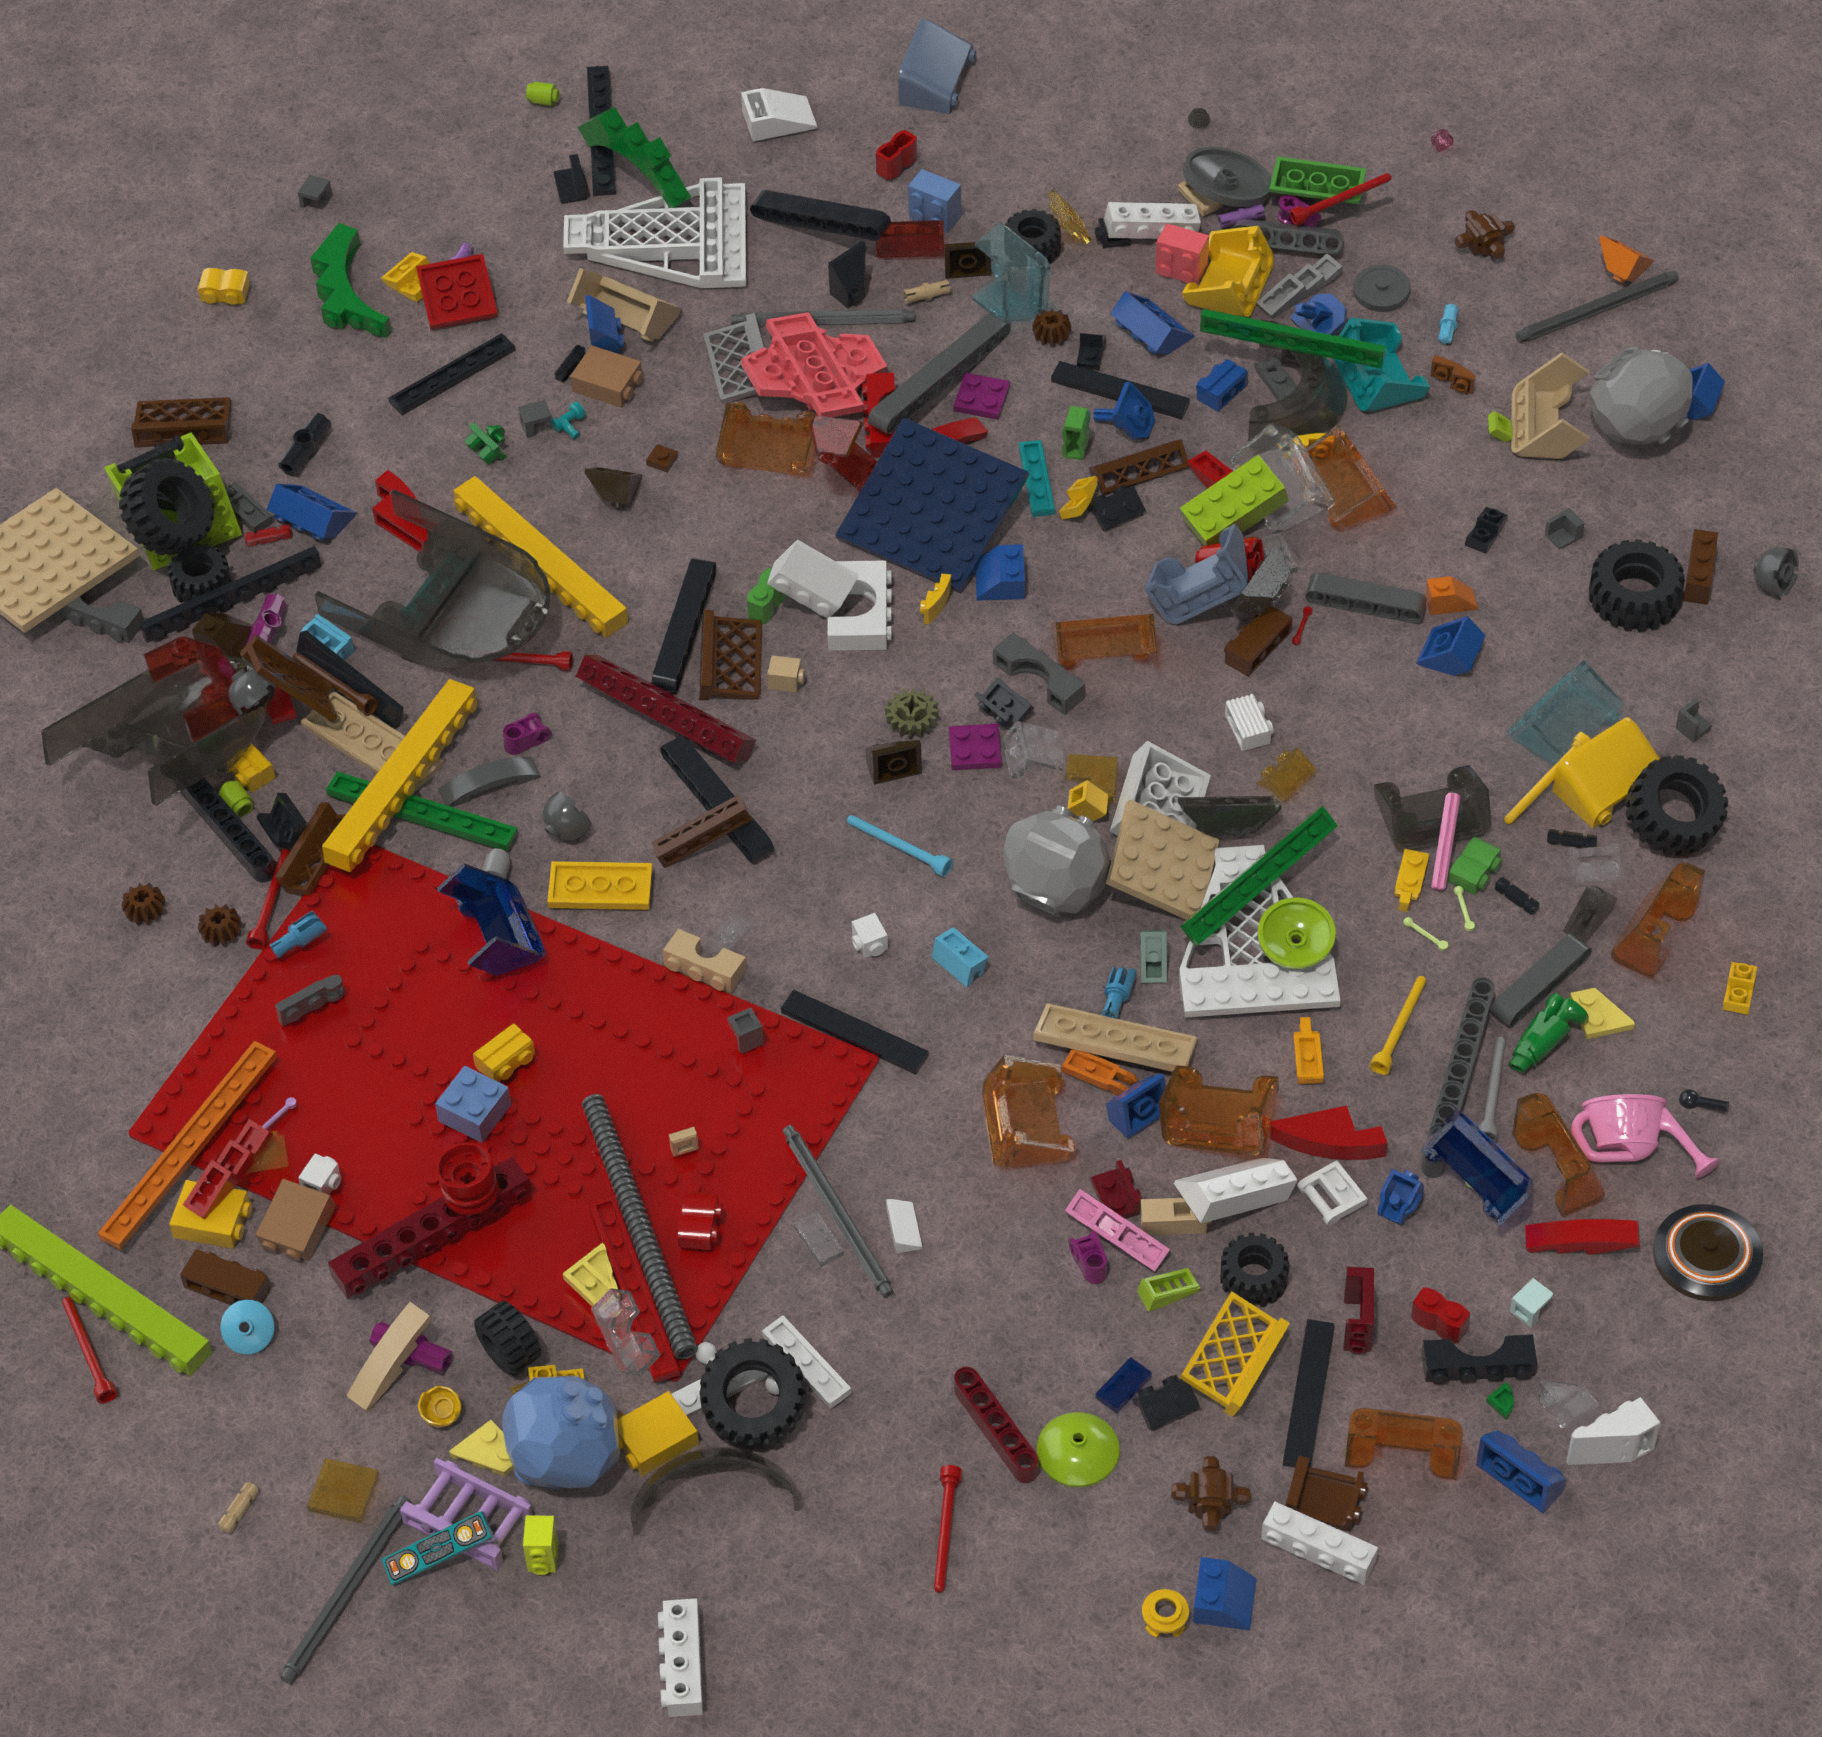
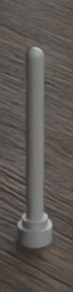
M1501 1036L1495 1039L1484 1120L1477 1126L1476 1139L1482 1143L1493 1144L1497 1141L1498 1128L1494 1123L1506 1042Z

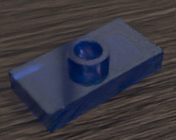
M1130 1357L1096 1392L1095 1398L1117 1414L1137 1391L1151 1379L1152 1372Z

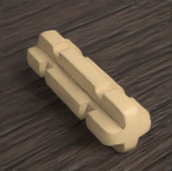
M250 1482L244 1484L240 1490L242 1493L237 1494L226 1512L228 1514L223 1515L219 1521V1528L227 1533L233 1532L237 1526L235 1522L241 1520L251 1505L250 1500L253 1501L259 1493L256 1485Z

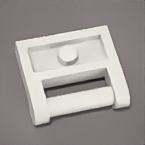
M1337 1160L1303 1178L1297 1184L1299 1191L1302 1194H1306L1323 1215V1221L1327 1226H1332L1344 1216L1367 1204V1197ZM1319 1184L1337 1207L1331 1209L1314 1186Z

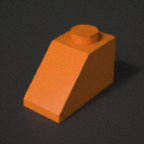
M1452 576L1427 579L1425 597L1430 615L1478 610L1473 589Z

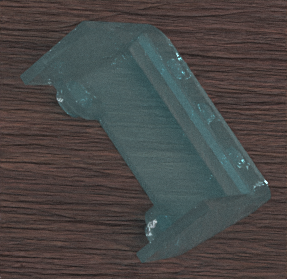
M1000 222L975 242V246L991 258V270L996 278L973 295L972 300L987 312L1004 321L1034 320L1036 314H1041L1042 310L1047 311L1050 264L1040 252Z

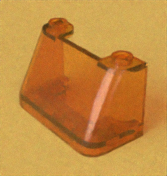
M1340 425L1293 457L1297 464L1294 468L1302 480L1305 477L1321 498L1330 513L1327 518L1334 528L1339 526L1340 529H1344L1388 513L1397 507Z
M1003 1055L986 1076L982 1087V1095L992 1160L995 1166L1008 1168L1067 1161L1074 1154L1075 1143L1072 1141V1137L1066 1134L1060 1136L1054 1097L1062 1090L1064 1085L1060 1064Z
M1176 1065L1159 1100L1163 1139L1168 1144L1177 1147L1252 1156L1261 1154L1267 1143L1278 1096V1077L1267 1075L1257 1077L1253 1082L1252 1091L1203 1085V1078L1198 1070L1188 1066Z

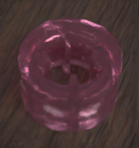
M1446 129L1438 130L1431 138L1432 145L1439 152L1450 148L1454 141L1452 135Z

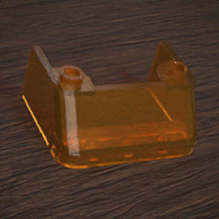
M1154 614L1051 623L1056 662H1061L1062 666L1076 665V660L1123 655H1134V659L1149 658L1148 653H1157Z

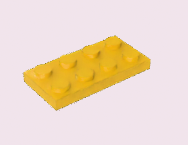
M552 861L547 899L548 908L649 910L653 865L652 863Z

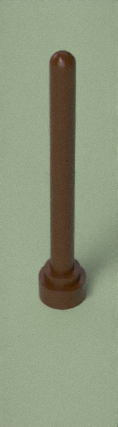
M301 653L293 655L294 660L331 683L333 688L354 701L358 711L366 716L376 711L378 705L376 698L370 694H359Z

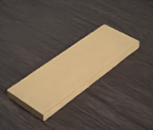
M333 691L328 697L337 718L332 722L315 710H312L300 721L301 726L377 774L405 736L373 715H364L357 710V706ZM441 758L437 762H433L425 778L421 779L415 786L413 794L444 766V761Z
M1046 1004L1033 1036L1035 1041L1181 1074H1186L1198 1039L1196 1036L1053 1004Z

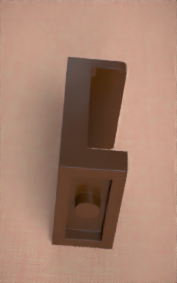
M1298 1456L1286 1507L1336 1529L1351 1532L1352 1524H1358L1362 1507L1357 1506L1359 1499H1365L1368 1483L1363 1482L1364 1472L1358 1471L1357 1478L1309 1467V1458Z

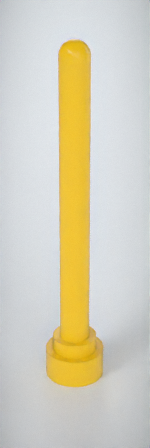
M1579 732L1572 739V747L1562 758L1591 740L1590 737L1583 732ZM1562 758L1504 817L1506 824H1512L1554 781L1556 767Z
M1424 976L1417 977L1382 1051L1373 1056L1369 1064L1373 1072L1381 1075L1389 1073L1393 1065L1391 1057L1393 1050L1426 984Z

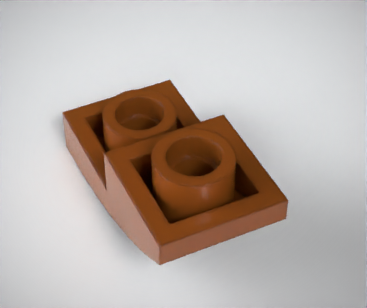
M1434 355L1430 377L1450 381V389L1461 393L1473 394L1476 376L1460 364Z

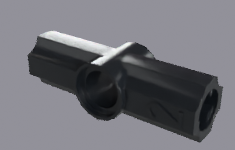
M320 413L313 415L303 429L294 433V442L278 462L279 468L285 474L290 476L297 474L307 459L316 455V447L332 426L331 421L325 415Z

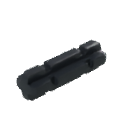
M576 345L561 363V367H558L554 372L557 381L565 382L569 377L568 374H571L580 363L579 360H582L586 354V349L583 346Z
M1549 829L1547 842L1550 844H1557L1558 842L1564 846L1578 848L1585 846V849H1595L1597 836L1591 834L1583 836V833L1563 831L1562 833L1556 829Z
M1501 877L1497 880L1495 890L1501 894L1505 893V897L1520 908L1525 907L1523 910L1530 915L1538 911L1540 903L1532 897L1529 899L1530 895L1516 885H1510L1511 882L1506 878Z

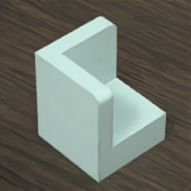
M1532 1278L1512 1298L1510 1312L1529 1327H1532L1538 1321L1540 1310L1553 1298V1293Z

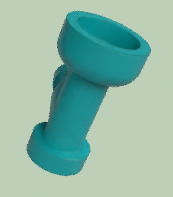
M574 401L570 404L567 413L558 419L553 418L550 423L556 432L563 429L575 440L580 436V433L575 430L570 421L573 419L581 420L586 417V413L581 404Z

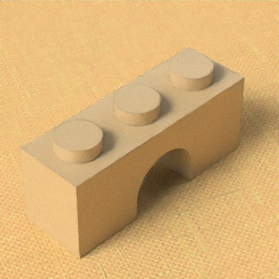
M678 929L663 949L664 966L671 971L687 975L695 981L706 983L716 990L732 994L746 973V957L726 948H722L715 957H701V938Z

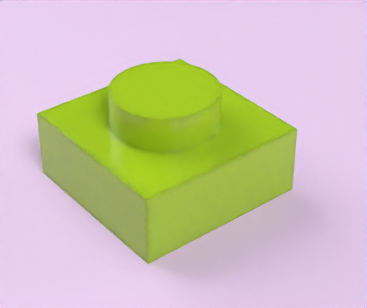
M1496 411L1488 415L1489 433L1504 442L1510 441L1513 438L1511 420Z

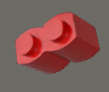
M902 130L896 133L890 142L881 145L875 153L876 173L886 180H891L897 177L903 168L913 164L917 159V137L907 130Z
M685 1192L678 1230L679 1247L711 1250L713 1242L718 1241L719 1226L715 1225L717 1219L722 1218L723 1203H719L718 1194Z
M1423 1287L1413 1300L1411 1318L1422 1328L1435 1330L1442 1339H1451L1453 1343L1458 1344L1468 1330L1470 1312L1463 1305L1446 1300L1438 1291Z

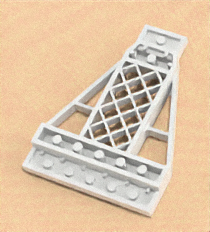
M700 178L699 184L686 188L691 197L700 196V207L669 208L663 197L658 196L618 210L596 211L584 215H564V254L587 253V259L698 288L746 287L745 183L723 184L722 178ZM677 227L682 229V231H680L678 234L673 232V230ZM698 227H700V233L696 231ZM633 228L637 232L631 236L627 232ZM654 228L659 230L655 235L650 232ZM667 235L671 239L665 243L661 239ZM688 235L693 237L689 242L684 239ZM643 236L648 239L644 243L639 241ZM620 237L625 239V241L621 244L616 242V240H618ZM699 259L700 275L694 276L668 269V263L670 260ZM662 260L664 261V267L639 261Z
M1264 845L1216 848L1214 853L1215 869L1202 906L1211 900L1212 895L1218 894L1265 854ZM1280 877L1259 893V895L1266 899L1261 905L1253 900L1246 904L1255 910L1250 916H1247L1240 910L1235 914L1236 917L1243 920L1238 927L1226 921L1219 927V933L1211 934L1200 944L1221 945L1223 966L1187 968L1195 947L1189 940L1179 969V985L1185 1017L1340 1007L1335 962L1331 953L1320 963L1304 969H1290L1276 963H1262L1260 960L1265 954L1257 941L1258 931L1252 937L1243 932L1248 925L1258 930L1259 923L1254 919L1259 914L1263 915L1267 910L1265 908L1270 903L1273 905L1279 901L1277 891L1283 899L1293 898ZM1226 929L1232 932L1228 937ZM1237 936L1246 941L1241 948L1232 943ZM1251 946L1261 951L1255 958L1246 952ZM1229 949L1235 953L1231 958L1229 955ZM1240 957H1242L1243 959L1248 961L1249 964L1236 965L1235 962Z

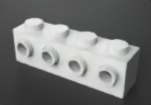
M1108 202L1104 217L1108 238L1158 239L1166 223L1196 232L1199 231L1201 224L1196 204Z
M1273 1503L1262 1525V1540L1360 1584L1365 1585L1376 1564L1377 1546L1280 1503Z
M697 1598L663 1601V1612H658L659 1629H664V1637L659 1638L660 1655H665V1663L660 1664L661 1681H666V1689L661 1690L662 1707H667L668 1717L703 1715Z

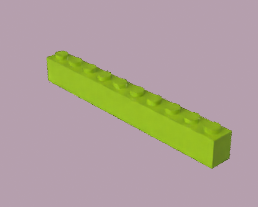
M11 1204L0 1214L1 1250L6 1248L19 1263L24 1261L29 1264L31 1270L40 1277L45 1275L58 1290L65 1289L68 1291L75 1302L79 1304L84 1302L97 1317L101 1318L104 1316L107 1318L111 1326L117 1331L123 1329L136 1344L141 1345L143 1343L149 1347V1351L156 1358L161 1359L163 1357L169 1361L170 1366L176 1372L181 1373L183 1371L191 1377L213 1354L208 1339Z

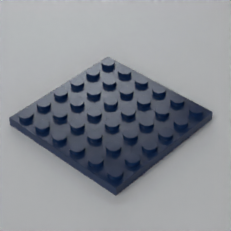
M903 417L835 536L838 540L935 583H940L941 574H950L951 589L962 593L1027 481L1029 473L1024 469Z

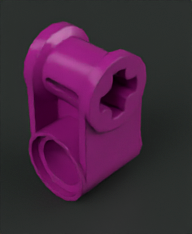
M1284 195L1279 200V207L1281 209L1278 212L1277 218L1283 224L1294 225L1289 210L1297 206L1300 208L1304 206L1306 208L1309 205L1293 195ZM1320 213L1309 216L1306 223L1300 226L1315 227L1321 221Z
M538 713L528 714L524 718L509 723L503 728L504 749L511 755L520 754L536 745L547 742L552 732L550 728L543 725Z
M1091 1231L1088 1236L1076 1240L1074 1238L1068 1239L1070 1252L1085 1280L1091 1284L1104 1282L1108 1274L1107 1256L1101 1246L1097 1233Z

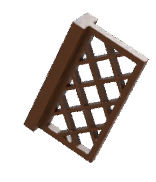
M231 398L138 401L135 421L131 427L134 447H154L157 443L163 444L174 439L175 435H178L181 439V436L191 432L200 445L228 443ZM215 406H224L219 410L213 409ZM192 407H200L194 412L190 410ZM169 408H177L171 413L167 411ZM143 409H154L148 414L143 411ZM206 412L211 414L206 418L201 417ZM183 413L188 415L183 419L178 418V416ZM160 414L164 416L159 420L155 419V417Z
M704 609L701 628L699 700H709V696L759 700L761 620L714 616V610ZM718 625H726L731 630L724 634L717 627ZM745 627L755 628V633L748 636L742 629ZM737 634L743 641L736 645L729 638ZM725 642L731 649L723 653L717 646ZM747 644L755 650L749 655L741 649ZM735 652L742 658L737 663L729 658ZM724 661L730 668L723 672L716 665ZM748 663L754 670L747 674L740 667ZM735 671L742 678L734 682L728 675ZM724 680L729 685L726 689L715 688L716 683ZM748 682L754 688V692L744 691L740 686Z
M256 634L240 652L241 656L253 664L256 673L333 722L337 718L328 697V693L333 688L331 683Z

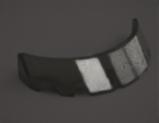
M727 1447L692 1451L664 1464L642 1485L630 1508L633 1535H639L637 1518L640 1511L654 1504L658 1487L666 1481L757 1468L765 1473L771 1486L784 1488L790 1492L794 1511L800 1510L797 1486L782 1468L756 1453Z

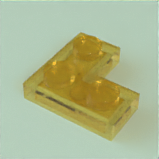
M1068 754L1066 779L1090 781L1107 793L1108 802L1113 803L1118 757Z

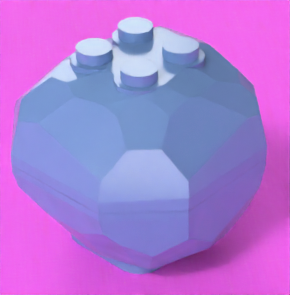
M577 1376L535 1377L517 1391L506 1404L502 1414V1429L506 1451L513 1465L516 1477L525 1484L551 1489L590 1487L619 1460L620 1446L615 1405L602 1389Z

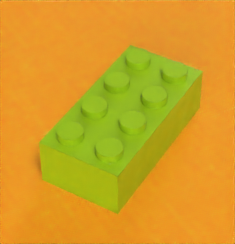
M1258 454L1181 506L1180 511L1184 522L1204 546L1220 543L1219 537L1222 531L1234 524L1243 533L1287 503L1289 499L1284 485Z

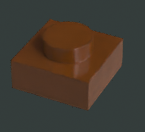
M657 444L646 459V464L668 473L678 458V451Z

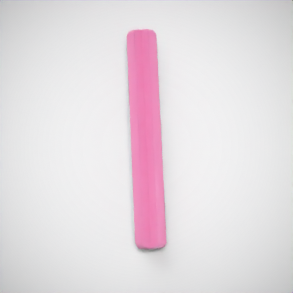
M1448 793L1445 797L1431 885L1432 889L1444 891L1447 884L1460 795L1456 793Z

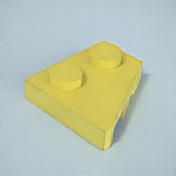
M1596 988L1570 993L1569 998L1580 1004L1588 1013V1020L1580 1025L1586 1039L1634 1029V1021Z
M603 1243L563 1273V1279L598 1313L619 1297L617 1284L614 1280L606 1247Z
M489 1420L449 1451L450 1456L455 1460H458V1458L471 1462L473 1466L481 1469H490L493 1473L504 1477L514 1470L506 1451L504 1434L492 1420Z

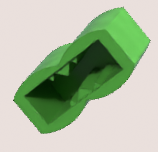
M1070 406L1062 430V438L1064 440L1062 455L1064 458L1076 460L1084 458L1090 437L1088 426L1091 416L1087 408Z
M772 568L766 569L761 574L758 585L751 589L747 597L749 619L761 620L763 625L772 619L775 608L786 597V594L777 591L767 584Z
M1473 837L1453 864L1449 872L1448 882L1455 886H1461L1465 891L1474 895L1480 889L1485 890L1490 881L1491 873H1496L1501 867L1503 861L1500 858L1501 849Z

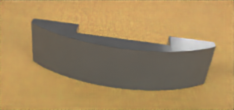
M532 757L505 758L479 765L459 774L441 786L439 793L445 805L455 807L470 802L471 795L512 781H516L517 785L541 778Z

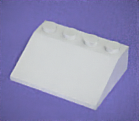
M1145 742L1132 756L1110 832L1118 836L1125 805L1130 799L1196 828L1211 775L1153 743Z

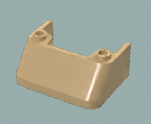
M582 268L579 269L567 303L584 308L582 313L587 314L585 296L590 295L614 308L615 317H620L621 324L640 332L641 338L651 342L654 341V338L659 340L678 318L681 308Z
M1562 352L1515 386L1512 392V452L1520 457L1561 459L1589 440L1588 435L1564 419L1559 420V408L1571 400L1572 385L1588 375V369Z

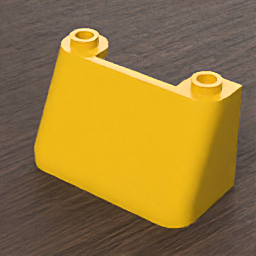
M1259 226L1211 231L1208 251L1211 259L1199 287L1194 282L1186 284L1182 292L1183 298L1191 306L1241 317H1250L1274 265L1272 250Z
M1626 717L1562 758L1556 767L1552 792L1594 829L1600 824H1607L1611 820L1614 805L1629 795L1628 790L1642 770L1652 761L1659 760L1660 757L1639 726L1630 717Z

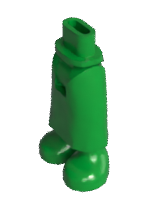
M1551 994L1546 1000L1545 1009L1535 1015L1512 1053L1513 1058L1508 1063L1509 1067L1521 1073H1525L1529 1067H1535L1536 1062L1539 1063L1571 1031L1567 1022L1571 1021L1574 1024L1582 1025L1588 1020L1589 1016L1586 1010L1571 998L1564 1000L1559 994Z

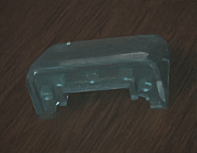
M1583 660L1562 676L1506 732L1513 740L1552 765H1555L1572 747V739L1579 732H1583L1589 737L1605 721L1610 724L1620 715L1617 710L1624 703Z

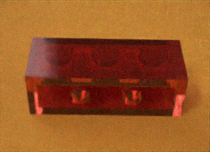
M944 220L891 222L880 240L876 241V258L944 256Z

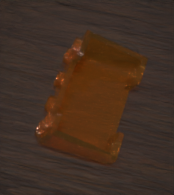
M726 403L715 454L716 459L719 463L726 466L807 476L810 473L822 431L819 417L808 411L798 414L796 421L789 417H783L782 419L772 418L767 414L755 416L751 414L750 409L744 403Z
M1688 863L1676 865L1645 896L1611 950L1613 960L1654 979L1661 964L1659 954L1662 941L1671 929V924L1660 919L1665 915L1677 921H1686L1694 915L1699 905L1705 870ZM1656 926L1661 929L1659 934L1652 935Z
M1532 1093L1517 1099L1512 1135L1522 1149L1534 1151L1549 1146L1557 1161L1555 1164L1566 1180L1565 1187L1560 1189L1555 1196V1204L1561 1215H1568L1603 1200L1605 1197L1603 1185L1549 1097L1543 1093Z
M1359 1408L1350 1416L1344 1466L1355 1468L1369 1466L1373 1461L1376 1445L1431 1452L1429 1466L1432 1474L1442 1479L1456 1480L1462 1446V1427L1460 1423L1450 1418Z

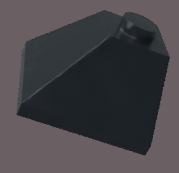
M863 240L828 263L830 295L847 309L854 304H859L865 298L867 266L866 243Z

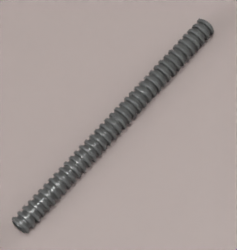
M599 1094L590 1095L582 1101V1108L589 1122L592 1135H594V1140L606 1168V1173L611 1181V1186L623 1214V1219L626 1221V1227L636 1248V1254L646 1275V1280L651 1289L654 1302H656L661 1321L664 1323L663 1326L669 1337L674 1356L677 1359L690 1358L697 1352L698 1347L687 1323L685 1312L682 1309L679 1296L669 1275L659 1243L656 1241V1235L634 1181V1176L629 1168V1163L619 1141V1136L607 1109L605 1099Z

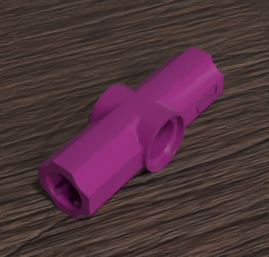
M268 594L259 615L251 626V634L247 643L256 634L271 644L277 628L281 625V617L287 605L284 597L279 594Z
M384 1322L376 1323L369 1339L370 1344L376 1346L391 1325ZM421 1333L415 1340L418 1346L403 1363L409 1366L419 1364L440 1374L446 1372L451 1364L452 1351L429 1342Z

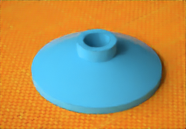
M241 1300L232 1304L225 1311L220 1329L222 1338L230 1349L240 1354H254L263 1350L270 1343L274 1335L275 1324L271 1312L265 1305L255 1300ZM243 1322H247L250 1326L246 1333L241 1330Z

